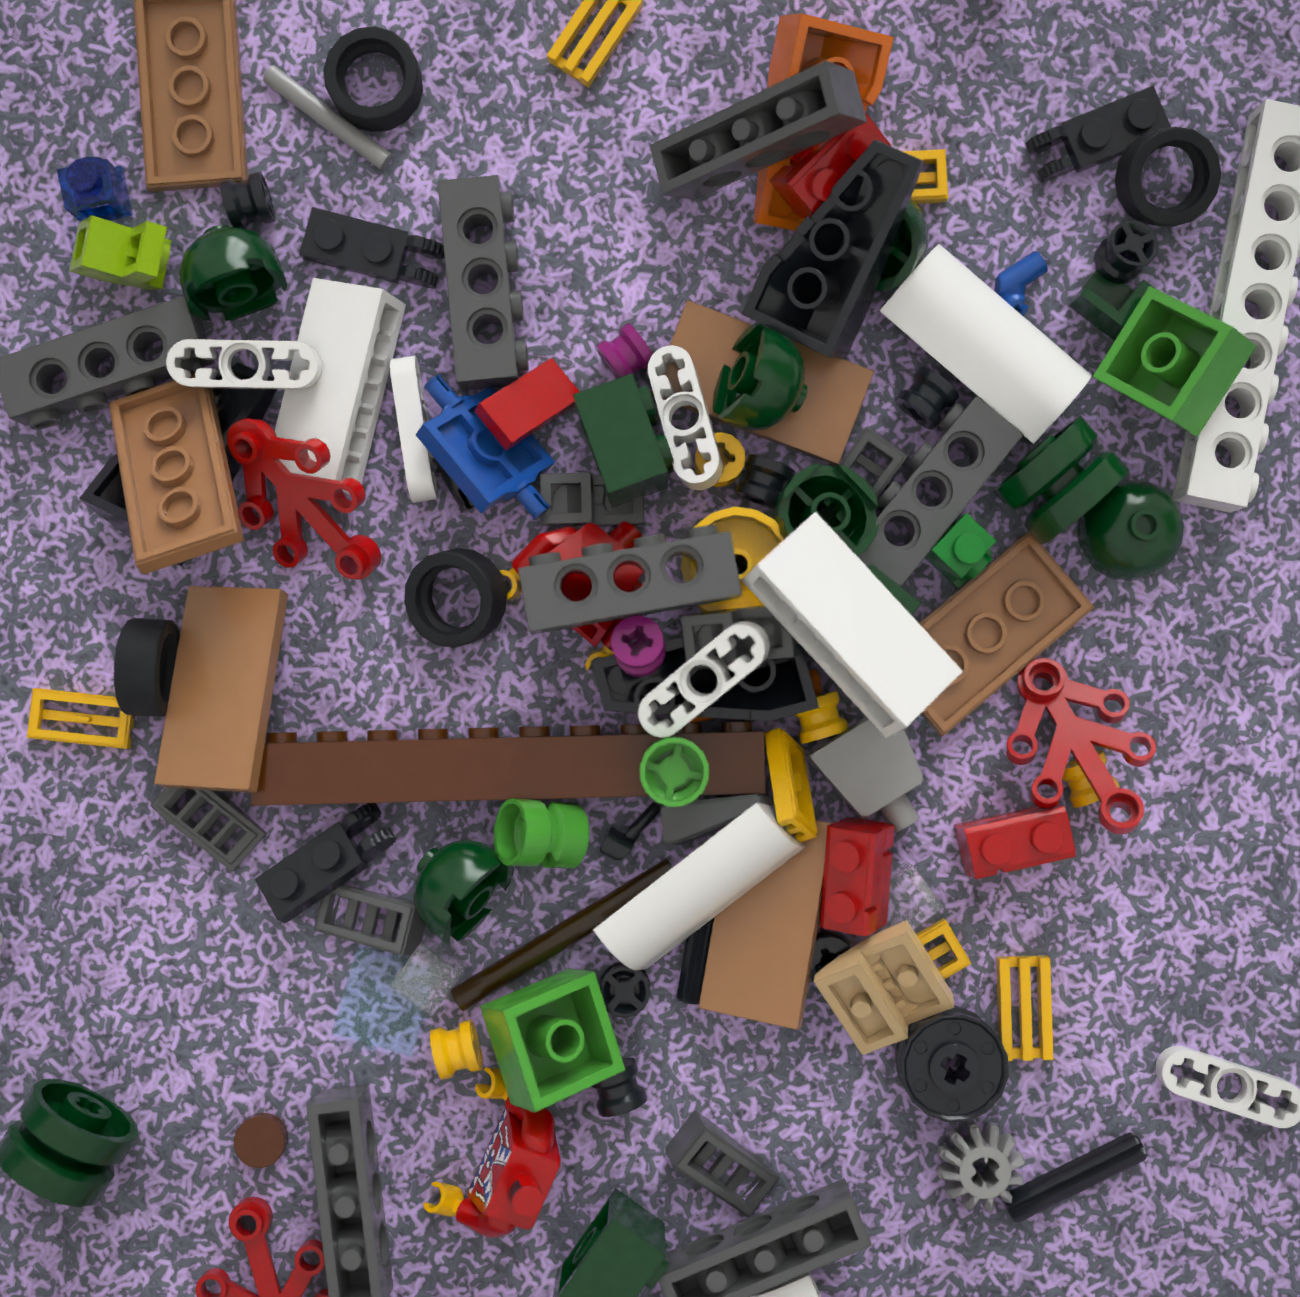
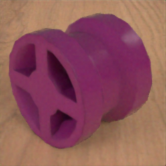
M630 323L622 326L619 330V336L612 341L603 340L595 346L599 356L616 379L629 374L634 376L641 369L648 370V362L653 355L646 342Z
M630 616L623 619L614 628L611 636V648L618 666L626 674L635 677H646L655 673L662 666L666 657L664 636L659 625L652 619L645 616ZM638 635L637 641H634L631 645L626 643L631 642L633 639H636Z

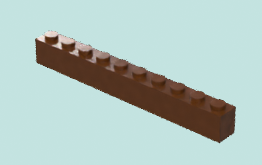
M752 721L722 722V732H702L701 723H687L678 732L671 735L680 736L692 741L704 753L709 765V780L701 795L766 794L764 732L752 731ZM620 724L621 734L600 735V725L570 726V735L550 736V726L519 727V737H499V727L468 728L469 738H449L448 729H418V739L399 740L398 730H367V740L348 741L347 731L316 732L317 741L297 742V732L266 733L257 793H251V806L649 796L645 792L640 780V763L645 750L654 741L664 737L651 735L641 724Z

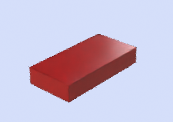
M550 358L480 402L474 412L507 451L574 407L573 394L580 391L557 363Z

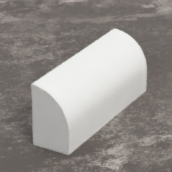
M940 244L922 260L880 310L882 314L978 397L1020 430L1033 444L1071 404L1092 377L1089 372Z
M318 278L312 279L297 341L312 347L318 353L322 363V371L316 383L309 388L300 390L285 389L275 433L279 438L307 441L310 438L320 439L329 448L331 457L329 463L314 474H308L300 470L295 461L279 459L291 473L338 481L344 478H354L362 484L390 372V359H393L406 304L384 289ZM299 351L294 352L289 371L293 373L294 380H298L300 372L309 370L310 366L309 361L300 358ZM308 450L309 457L317 462L313 452ZM343 489V493L345 495L351 496L346 490Z
M816 512L741 580L886 738L905 729L963 672Z
M756 802L599 924L593 931L606 948L624 965L636 971L648 969L803 850L805 846L796 839L795 834L791 835L787 831L786 826L782 827L777 823L775 806Z

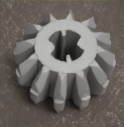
M974 1120L967 1121L966 1131L968 1135L963 1138L957 1130L950 1129L948 1135L955 1146L954 1148L947 1145L938 1146L937 1153L946 1162L936 1168L938 1177L941 1180L947 1181L944 1188L947 1195L951 1199L961 1196V1203L965 1209L970 1211L980 1200L986 1211L993 1212L995 1206L994 1198L1000 1196L1006 1203H1012L1013 1197L1007 1187L1008 1185H1023L1024 1179L1015 1169L1025 1164L1024 1156L1019 1151L1013 1150L1016 1144L1013 1136L1010 1133L999 1135V1127L993 1122H988L980 1131ZM980 1158L989 1167L982 1174H979L977 1169L973 1167V1163Z

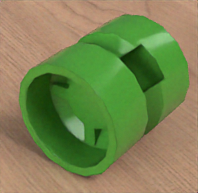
M680 736L664 737L654 741L645 750L640 763V780L645 792L655 802L667 807H681L695 801L704 792L709 780V765L704 753L692 741Z
M512 798L507 799L497 813L494 825L495 852L499 855L500 862L506 866L534 867L540 864L544 868L571 869L577 867L582 862L587 852L589 823L584 809L577 803L551 801L545 806L539 800Z

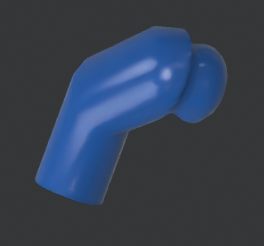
M1033 251L999 273L996 277L994 291L1022 316H1025L1028 311V305L1024 304L1026 285L1048 271L1044 258L1037 251Z

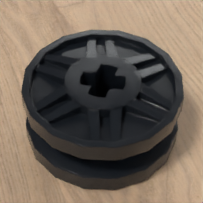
M954 1005L952 1009L908 1024V1039L897 1042L895 1048L896 1072L911 1101L928 1116L945 1122L970 1121L987 1113L1002 1097L1009 1077L1008 1055L999 1036L973 1011ZM947 1056L952 1060L957 1056L961 1064L956 1070L949 1066L946 1071L941 1064Z

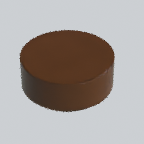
M257 1113L248 1117L239 1126L234 1136V1149L238 1158L244 1164L253 1168H265L274 1164L284 1153L288 1144L286 1126L277 1116L270 1113Z

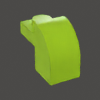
M91 215L78 223L69 272L109 283L147 290H161L163 288L172 240L165 238L166 226L150 221H145L131 228Z

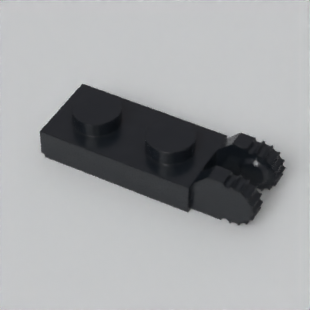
M1154 85L1064 121L1060 126L1053 127L1031 137V139L1025 142L1028 153L1032 155L1044 152L1050 147L1064 142L1069 155L1058 160H1052L1037 171L1041 183H1044L1074 170L1076 173L1121 156L1128 145L1142 134L1171 127Z
M312 207L299 255L305 260L396 284L399 281L436 289L439 278L437 275L427 269L403 264L407 251L421 254L430 259H444V245L425 237L410 235L407 231Z
M367 803L344 817L342 822L338 821L255 878L278 921L283 923L289 922L369 867L368 862L382 854L384 850L389 849L390 846H393L397 838L391 828L388 829V827L372 833L371 836L359 842L358 846L353 837L364 831L369 825L374 824L381 817L382 813L376 803Z

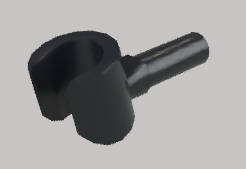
M652 802L632 823L626 834L611 827L600 847V852L614 860H622L627 857L640 833L661 812V808Z

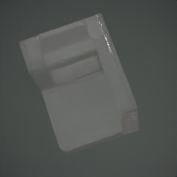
M907 861L891 871L887 925L881 928L882 931L905 920L909 922L912 929H915L944 908L916 868Z
M427 936L416 948L390 985V988L432 1017L469 964Z

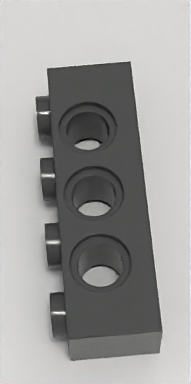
M825 60L651 144L650 149L662 194L695 200L866 123L867 119L854 71Z
M498 175L439 180L438 192L456 382L462 391L486 389L489 386L493 388L506 387L520 378V371L529 370L526 340L517 341L515 322L524 321L521 290L512 291L510 272L519 271L516 241H507L506 223L515 222L512 192H503ZM478 226H487L493 230V234L488 241L482 244L468 241V235L472 229ZM482 275H492L498 279L495 289L487 294H479L472 290L474 281ZM493 323L503 328L500 339L495 343L483 344L477 340L478 331L486 324Z
M181 296L0 357V393L9 419L25 426H30L34 430L45 429L60 423L59 415L78 410L81 414L100 411L109 405L107 399L122 394L129 396L155 387V383L172 378L167 370L166 359L169 350L174 344L185 339H207L201 319L190 313L185 297ZM155 341H162V354L156 360L147 362L145 354L149 345ZM194 349L191 350L190 358L181 360V368L194 374L196 369L214 364L215 360L197 357ZM114 356L115 366L113 371L108 376L100 378L98 374L99 365L104 359ZM65 372L67 380L64 388L60 392L53 394L51 390L53 379L58 374Z
M977 396L965 407L957 402L938 424L945 432L935 445L932 446L925 441L907 463L914 471L902 485L893 480L877 500L878 506L882 508L876 516L875 526L879 524L878 532L869 548L859 555L858 558L866 567L870 564L876 566L899 586L903 585L1024 435ZM958 443L968 449L971 458L968 467H959L951 462L948 456L950 444ZM929 482L938 489L939 502L936 506H926L919 501L916 495L918 483ZM896 520L905 525L908 530V540L904 546H895L886 539L884 528L887 521Z
M707 525L688 529L685 531L686 539L670 542L665 541L664 534H656L634 539V548L613 551L612 543H605L582 548V557L561 560L559 552L529 557L530 566L518 568L529 632L534 635L625 619L630 616H642L738 599L742 593L731 532L718 533L716 525ZM675 556L690 558L695 564L696 576L686 583L673 581L666 571L668 561ZM624 565L638 567L643 572L645 578L642 587L634 592L620 590L613 580L615 572ZM572 574H583L592 582L590 595L582 601H570L562 594L563 582Z
M369 1084L319 1090L306 1105L329 1297H389L393 1289V1279Z
M843 1178L666 1252L664 1259L668 1261V1265L659 1282L665 1297H751L868 1248L872 1244L846 1180Z

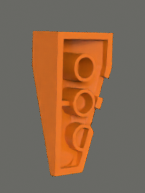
M803 13L781 15L769 65L767 88L826 60L854 71L864 112H866L869 105H874L882 90L894 37ZM793 156L758 171L753 222L797 231L796 228L804 220L793 212L769 181L784 165H790V159Z

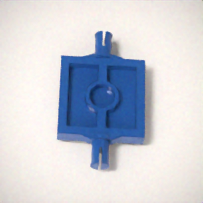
M441 374L431 378L424 385V389L442 408V411L438 416L423 423L415 435L477 510L483 513L502 500L517 498L533 517V520H537L545 514L551 506L547 504L532 486V483L540 477V474L547 472L555 463L551 456L532 434L507 451L474 412L480 402L496 393L492 386L475 395L458 397L442 378Z

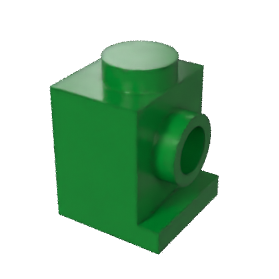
M966 513L949 526L924 558L957 589H960L968 579L972 580L992 560L991 555L993 552L990 548L995 544L996 540Z

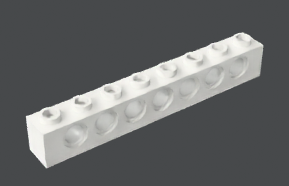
M1265 99L1248 118L1209 315L1233 326L1257 347L1249 357V369L1242 368L1199 436L1196 437L1187 431L1185 432L1172 497L1177 502L1231 513L1246 508L1248 502L1254 499L1258 489L1259 475L1254 470L1257 455L1263 451L1268 439L1269 426L1264 423L1267 405L1271 404L1278 389L1279 378L1278 375L1274 374L1277 356L1283 352L1288 339V327L1284 325L1286 310L1292 304L1298 289V278L1294 277L1293 274L1296 259L1300 257L1299 105ZM1274 156H1279L1286 161L1289 169L1288 172L1281 170L1276 165ZM1264 203L1272 205L1277 210L1279 221L1271 219L1266 214ZM1255 251L1267 257L1269 270H1265L1257 264L1254 256ZM1245 299L1254 302L1258 306L1260 311L1259 319L1252 318L1246 312ZM1226 396L1234 398L1239 403L1241 409L1239 418H1235L1227 412L1225 407ZM1217 444L1224 446L1230 453L1231 463L1228 468L1219 464L1215 457Z

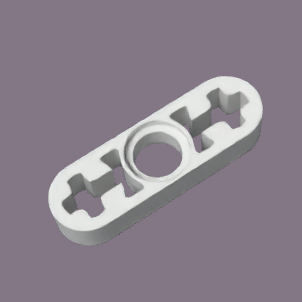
M185 339L171 347L166 359V366L170 376L177 383L193 388L300 390L314 385L322 371V363L318 353L312 347L298 341ZM194 349L196 356L199 358L218 360L215 350L222 349L218 363L222 380H216L218 370L212 368L196 369L195 378H191L190 371L181 368V360L190 358L191 350ZM241 350L252 351L257 356L259 362L256 374L246 380L237 378L231 369L233 356ZM267 350H274L272 359L276 361H290L293 359L294 352L299 351L300 358L309 361V370L301 371L299 379L294 380L292 372L272 369L274 381H267L271 368Z
M673 345L662 347L651 356L647 369L664 434L674 459L673 467L685 486L693 490H705L715 485L720 479L723 464L698 374L686 350ZM671 362H675L678 368H682L678 370L677 375L683 392L674 394L670 381L664 375L667 373L666 365ZM682 406H692L699 411L698 421L687 430L676 429L671 423L673 413ZM696 442L703 459L711 460L704 464V473L701 475H695L692 469H685L693 463L690 449L687 446L688 443Z
M416 355L390 359V375L409 495L412 503L435 500L439 498L437 478L433 473L435 465L432 462L433 456L415 435L423 423L428 421L419 363Z
M750 621L737 622L724 630L642 699L638 709V717L642 727L656 737H669L678 732L766 659L770 643L765 630L758 624ZM736 634L740 639L747 636L752 637L756 643L750 649L754 658L751 659L748 655L744 654L729 666H726L720 658L736 646L737 643L733 635ZM712 650H717L719 658L712 654ZM705 665L715 672L717 687L714 692L704 694L693 688L690 682V673L695 666ZM728 668L735 672L734 677L730 676ZM674 682L677 683L679 689L673 686ZM678 693H681L686 701L671 713L670 716L674 723L667 718L661 722L658 721L654 716V713L658 710L655 700L663 705ZM690 703L695 705V709H691Z
M1184 1046L1169 1047L1157 1059L1156 1074L1159 1081L1167 1089L1179 1096L1277 1128H1289L1300 1121V1090L1282 1078ZM1187 1058L1186 1065L1197 1072L1206 1074L1204 1084L1187 1076H1182L1179 1083H1177V1077L1170 1072L1172 1065H1182L1184 1059ZM1227 1073H1237L1242 1081L1240 1093L1233 1099H1221L1217 1092L1219 1079ZM1257 1090L1273 1097H1279L1282 1092V1096L1289 1100L1287 1109L1278 1108L1275 1113L1274 1108L1263 1101L1255 1099Z

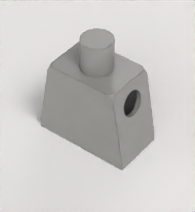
M864 717L851 725L849 730L833 736L805 754L814 767L859 817L864 819L880 809L886 821L895 825L894 833L905 829L920 818L905 793L923 783L924 778L904 729L886 738L867 717Z

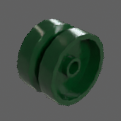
M1081 415L1055 436L1049 435L1015 465L1017 469L993 491L1010 511L1025 507L1039 495L1043 497V500L1029 512L1024 524L1026 529L1041 545L1059 535L1107 495L1129 472V468L1113 450L1102 451L1082 466L1079 464V461L1095 446L1098 436Z
M42 1079L33 1085L22 1104L21 1120L9 1126L0 1142V1167L18 1185L41 1198L73 1207L93 1206L103 1197L115 1176L114 1164H119L127 1156L138 1137V1126L130 1114L122 1107L83 1085L61 1079Z

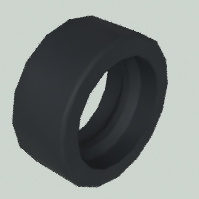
M376 26L356 28L341 36L328 52L323 68L325 88L339 114L357 128L369 132L390 131L407 122L417 110L423 93L422 73L409 44L393 31ZM380 52L389 55L399 64L402 70L403 84L401 90L391 101L381 106L365 107L358 105L349 97L346 91L345 76L347 69L354 60L365 54Z
M1167 127L1146 132L1128 145L1118 161L1115 175L1117 198L1128 215L1147 225L1174 227L1192 222L1208 209L1218 193L1222 175L1219 155L1210 140L1194 129ZM1167 146L1178 147L1186 152L1192 161L1194 172L1192 188L1185 200L1177 206L1170 208L1156 207L1147 201L1142 192L1140 178L1143 164L1148 156L1159 148Z
M456 548L426 556L412 569L405 584L404 604L409 621L422 637L438 646L456 648L484 639L499 626L506 612L507 590L503 576L489 558L475 550ZM449 568H458L467 572L477 584L480 594V612L471 624L464 627H454L444 622L437 613L433 603V583L440 572Z
M132 618L127 620L121 629L114 660V688L119 708L126 715L166 716L180 638L178 627L172 620Z

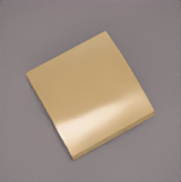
M907 920L858 943L814 975L815 985L862 1055L908 1039V1024L954 1008V995Z

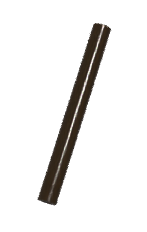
M667 858L452 988L451 994L458 1007L465 1011L593 933L594 928L673 867Z

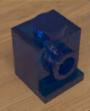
M83 157L75 160L69 167L57 169L65 210L80 222L91 215L108 221L133 216L122 166L115 167L108 159ZM103 204H109V205H105V206H100V207L91 208V207H94V206H99V205H103Z

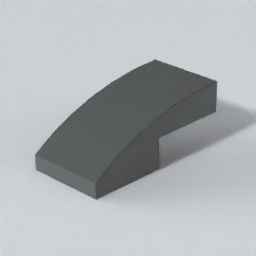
M591 472L540 474L541 496L551 506L541 516L543 526L583 527L589 522L595 523L597 526H617L621 521H626L632 525H645L643 495L634 498L633 501L611 508L602 475H592Z
M764 605L681 616L686 662L724 630L741 621L754 622L767 633L770 648L766 659L795 657L799 652L797 640ZM734 634L733 638L736 640V646L720 658L726 665H730L744 654L753 659L754 656L750 649L756 643L750 636L740 639ZM712 650V654L719 658L717 650ZM697 665V666H695L694 668L708 667V666H705V665Z

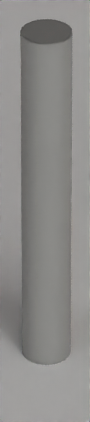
M272 65L267 69L263 76L264 83L379 170L383 171L393 159V154L278 67Z

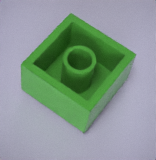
M1149 286L1092 377L1129 400L1198 437L1257 346L1233 326Z
M568 968L480 1006L512 1105L537 1112L625 1071L594 971Z

